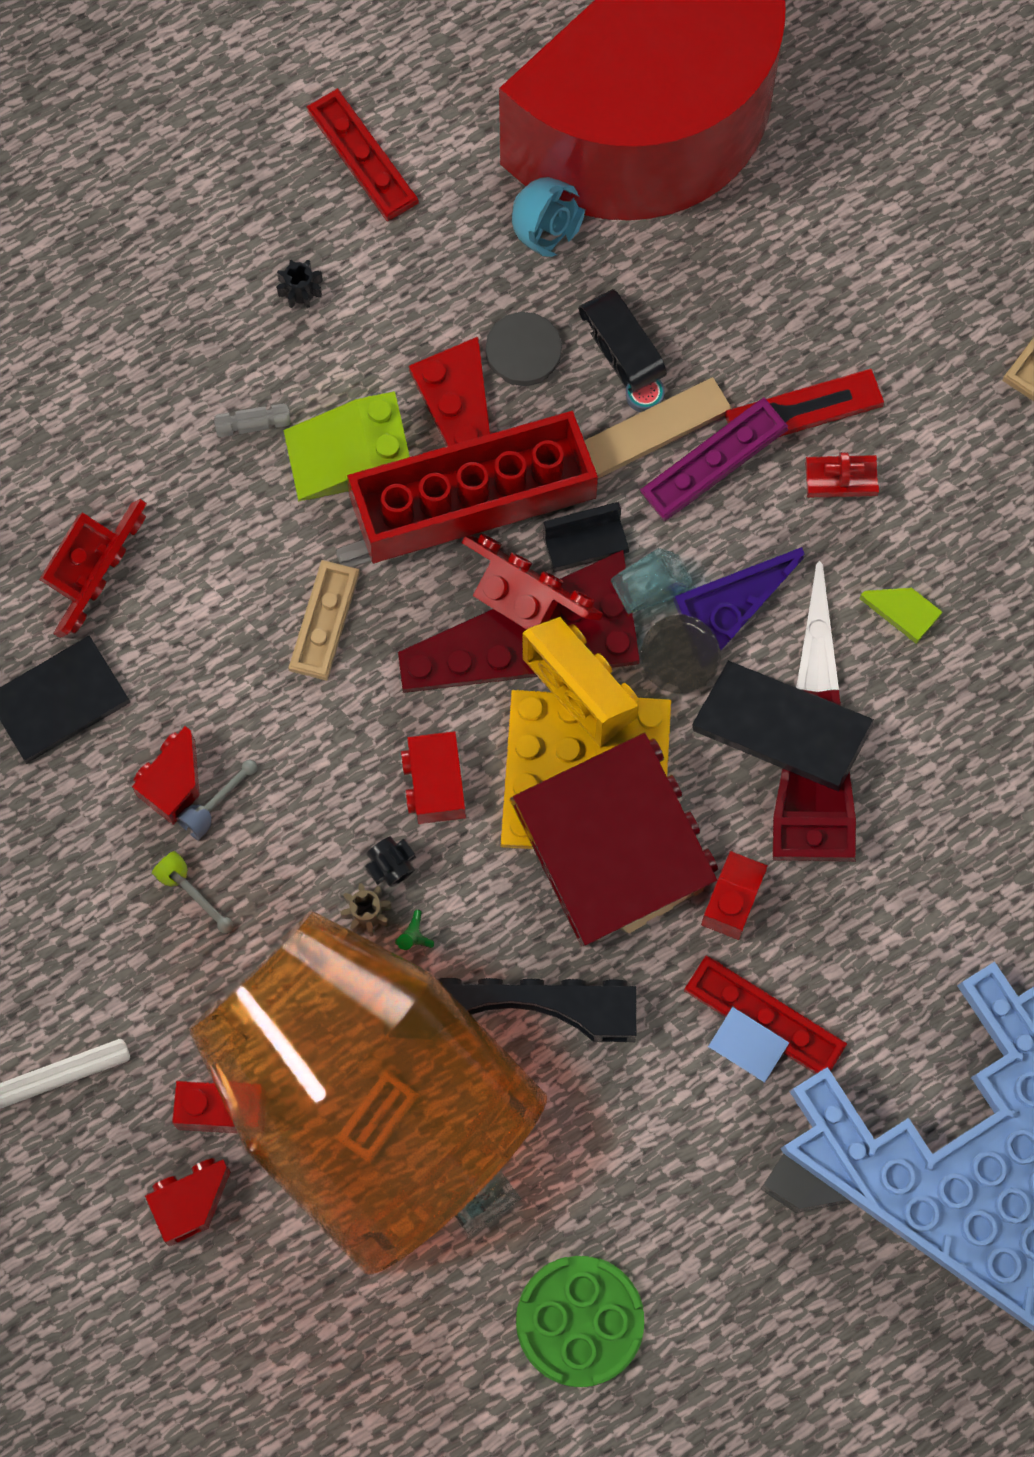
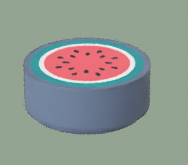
M660 379L634 393L628 391L631 387L629 383L627 384L626 400L635 411L643 412L663 402L665 390Z

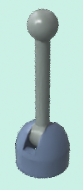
M250 759L244 761L241 767L242 770L205 806L199 804L190 805L176 816L179 825L185 830L189 827L193 831L190 835L199 840L211 827L210 812L247 775L250 776L257 772L258 766L255 761Z

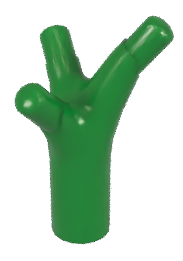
M420 910L414 911L409 926L395 940V944L402 950H409L414 945L426 946L428 948L434 946V941L424 937L419 930L422 914Z

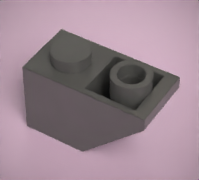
M784 1153L760 1189L795 1213L851 1202Z

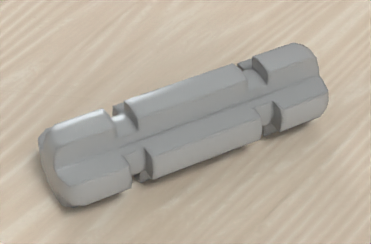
M282 403L271 405L272 409L266 410V406L235 411L233 416H230L229 412L217 414L214 416L215 430L219 437L233 435V431H239V434L270 429L269 425H275V428L290 425L291 422L289 408L287 404Z

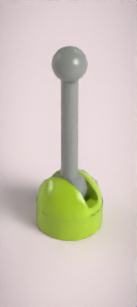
M175 850L166 855L154 867L151 874L165 886L174 887L180 885L217 922V928L221 933H230L234 927L233 921L227 917L223 918L186 880L188 869L184 859Z

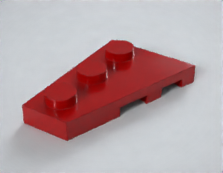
M478 336L409 365V372L446 446L490 434Z

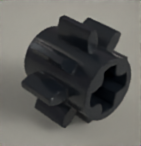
M289 260V266L285 271H277L278 281L281 283L276 286L278 296L284 297L288 295L290 308H293L296 303H304L307 308H310V300L313 296L322 297V289L318 285L323 282L322 272H312L310 260H306L304 263Z
M389 836L378 842L367 852V856L372 862L368 863L365 867L377 885L385 880L390 887H394L407 879L415 871L410 862L416 859V856L405 839L396 843Z

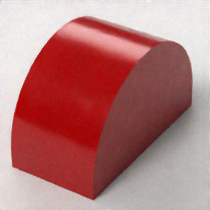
M594 0L499 88L500 165L525 186L534 180L545 177L557 179L574 186L579 196L563 190L559 200L570 202L574 198L578 207L585 209L584 215L589 217L628 221L651 219L685 210L706 200L732 181L746 166L764 135L770 114L785 27V0Z

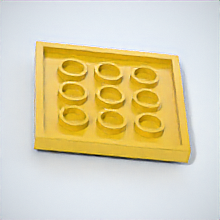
M512 690L501 847L533 849L509 800L512 796L644 732L649 740L654 738L659 744L664 755V760L660 764L667 776L671 700L638 698L637 718L602 747H599L552 692Z

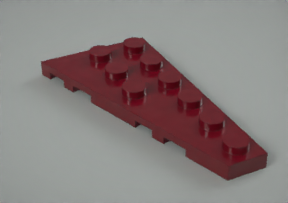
M624 551L617 552L560 578L564 582L561 588L571 594L576 590L589 596L595 601L593 607L602 612L603 615L600 621L585 619L558 603L549 621L561 617L568 626L574 624L587 641L584 645L593 655L601 654L611 668L639 665L640 659ZM492 609L399 651L398 657L403 693L538 677L523 660V632L527 629Z

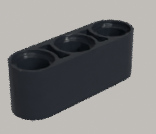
M611 289L578 307L582 321L587 320L593 330L590 334L624 386L627 387L629 383L631 388L628 391L630 393H634L667 375L665 364L659 352L615 289Z

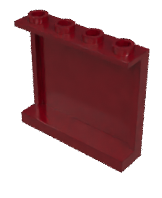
M645 732L534 785L509 799L581 946L594 942L717 881L714 874L715 871H718L717 863L708 848L702 849L696 835L700 834V829L694 816L690 811L684 813L678 798L682 797V792L673 775L666 776L660 764L664 760V755L659 744L654 738L649 740Z

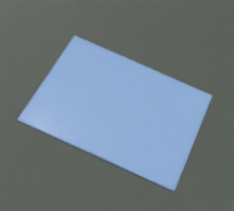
M732 1007L708 1047L765 1082L789 1042Z

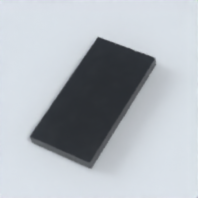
M728 660L695 718L692 728L694 732L839 792L874 726V719Z

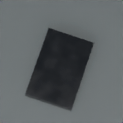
M89 635L1 686L0 721L25 763L28 764L131 702Z

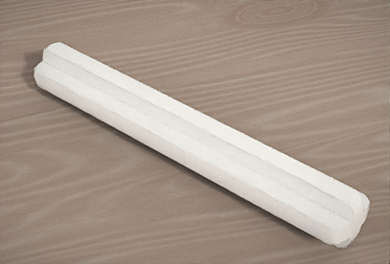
M118 1039L0 1083V1109L128 1062L130 1060V1053L123 1039Z

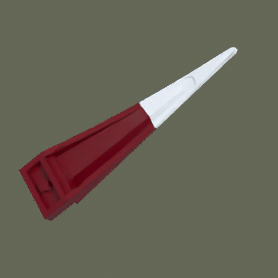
M819 561L815 569L796 688L841 706L823 564ZM782 768L773 816V861L856 862V815L850 771L838 792Z

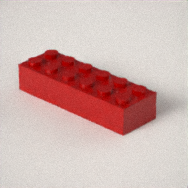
M573 410L347 475L349 497L372 564L596 499L598 475Z

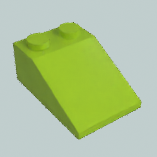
M395 391L355 399L283 430L298 502L349 492L347 475L410 457Z

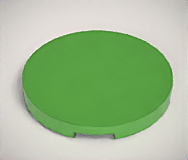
M588 1256L560 1258L541 1268L525 1286L517 1307V1335L527 1359L545 1377L559 1384L571 1387L596 1386L619 1375L631 1363L638 1352L644 1333L642 1301L634 1284L615 1265L603 1259Z

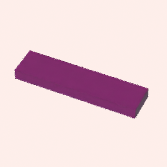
M763 397L641 488L640 493L664 522L788 431V425Z

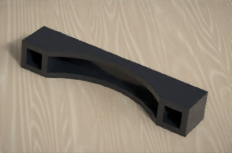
M401 977L395 979V984L386 983V1040H429L443 1028L464 1017L499 1009L530 1010L558 1018L578 1029L593 1042L635 1043L637 1036L636 986H627V981L604 980L602 986H586V981L581 979H565L561 981V985H544V980L531 978L520 980V985H503V980L497 978L479 979L478 984H462V980L458 978L437 979V984H420V979Z

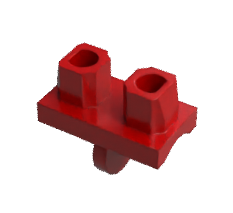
M840 452L839 456L806 457L807 498L878 496L877 455L849 456L848 452Z

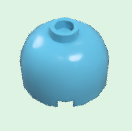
M550 177L539 178L529 183L516 196L512 211V225L518 239L532 251L547 257L557 255L551 250L565 235L569 242L579 232L585 214V209L578 207L574 198L570 202L559 200L563 190L579 196L574 186ZM543 230L554 236L562 234L552 241L540 238Z

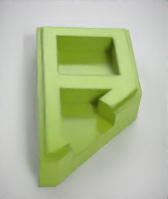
M913 588L867 590L859 598L915 644L920 641L943 613Z

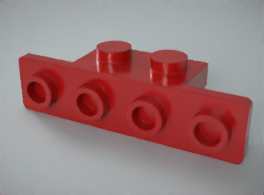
M138 499L130 504L114 533L83 512L78 514L39 579L72 601L53 632L57 637H64L70 632L75 634L87 617V614L83 612L85 606L90 599L95 601L102 593L107 583L103 576L109 566L115 568L123 558L126 548L122 545L129 533L135 535L145 521L146 516L142 514V511L147 503L142 499Z
M480 534L479 538L470 536L463 538L462 544L490 560L473 596L523 628L528 629L549 621L558 603L585 619L600 621L603 613L593 607L595 601L592 598L576 590L572 594L561 588L564 582L556 576L542 571L540 575L530 569L532 562L513 552L508 556L499 549L502 545L500 542L484 534Z

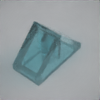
M657 548L611 579L628 614L671 600L678 594L697 588L680 556L662 548Z
M497 1165L442 1197L443 1205L468 1239L521 1200Z

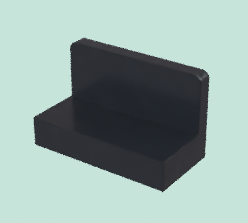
M619 502L543 522V539L553 572L599 561L622 550L624 554L629 553V546L621 524V507Z

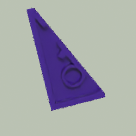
M802 547L674 596L673 601L702 668L712 662L804 559L805 553Z

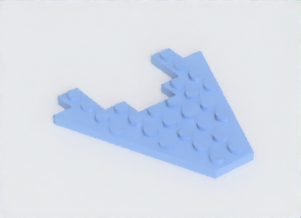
M994 961L957 985L1003 1054L1002 1058L971 1077L994 1114L933 1154L909 1118L874 1139L827 1067L789 1091L812 1128L780 1149L790 1159L1034 1331V987L1017 996Z

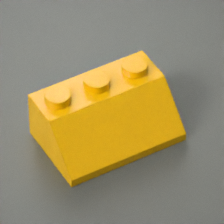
M559 617L528 628L523 632V660L599 747H602L637 718L639 707L637 702H639V699L635 692L626 683L620 685L611 675L613 670L607 660L599 653L596 655L592 654L584 645L587 643L584 635L574 624L568 626Z

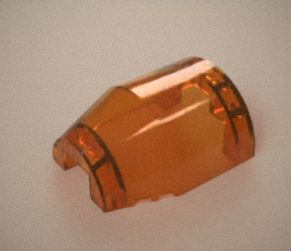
M311 910L281 939L283 943L223 1001L218 999L188 1030L214 1081L245 1151L363 1273L371 1275L394 1265L421 1246L455 1217L493 1179L518 1150L538 1122L547 1103V1094L431 972Z

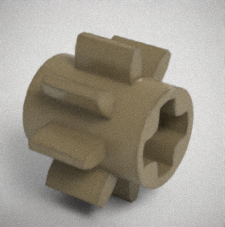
M359 883V891L353 896L348 893L343 895L350 908L340 911L342 919H353L350 926L353 934L361 927L367 928V932L371 937L374 934L373 927L378 923L382 926H388V920L382 915V911L391 909V902L389 900H379L382 893L380 886H377L372 892L365 890L364 885ZM371 902L374 913L366 912L361 917L358 905L366 907Z

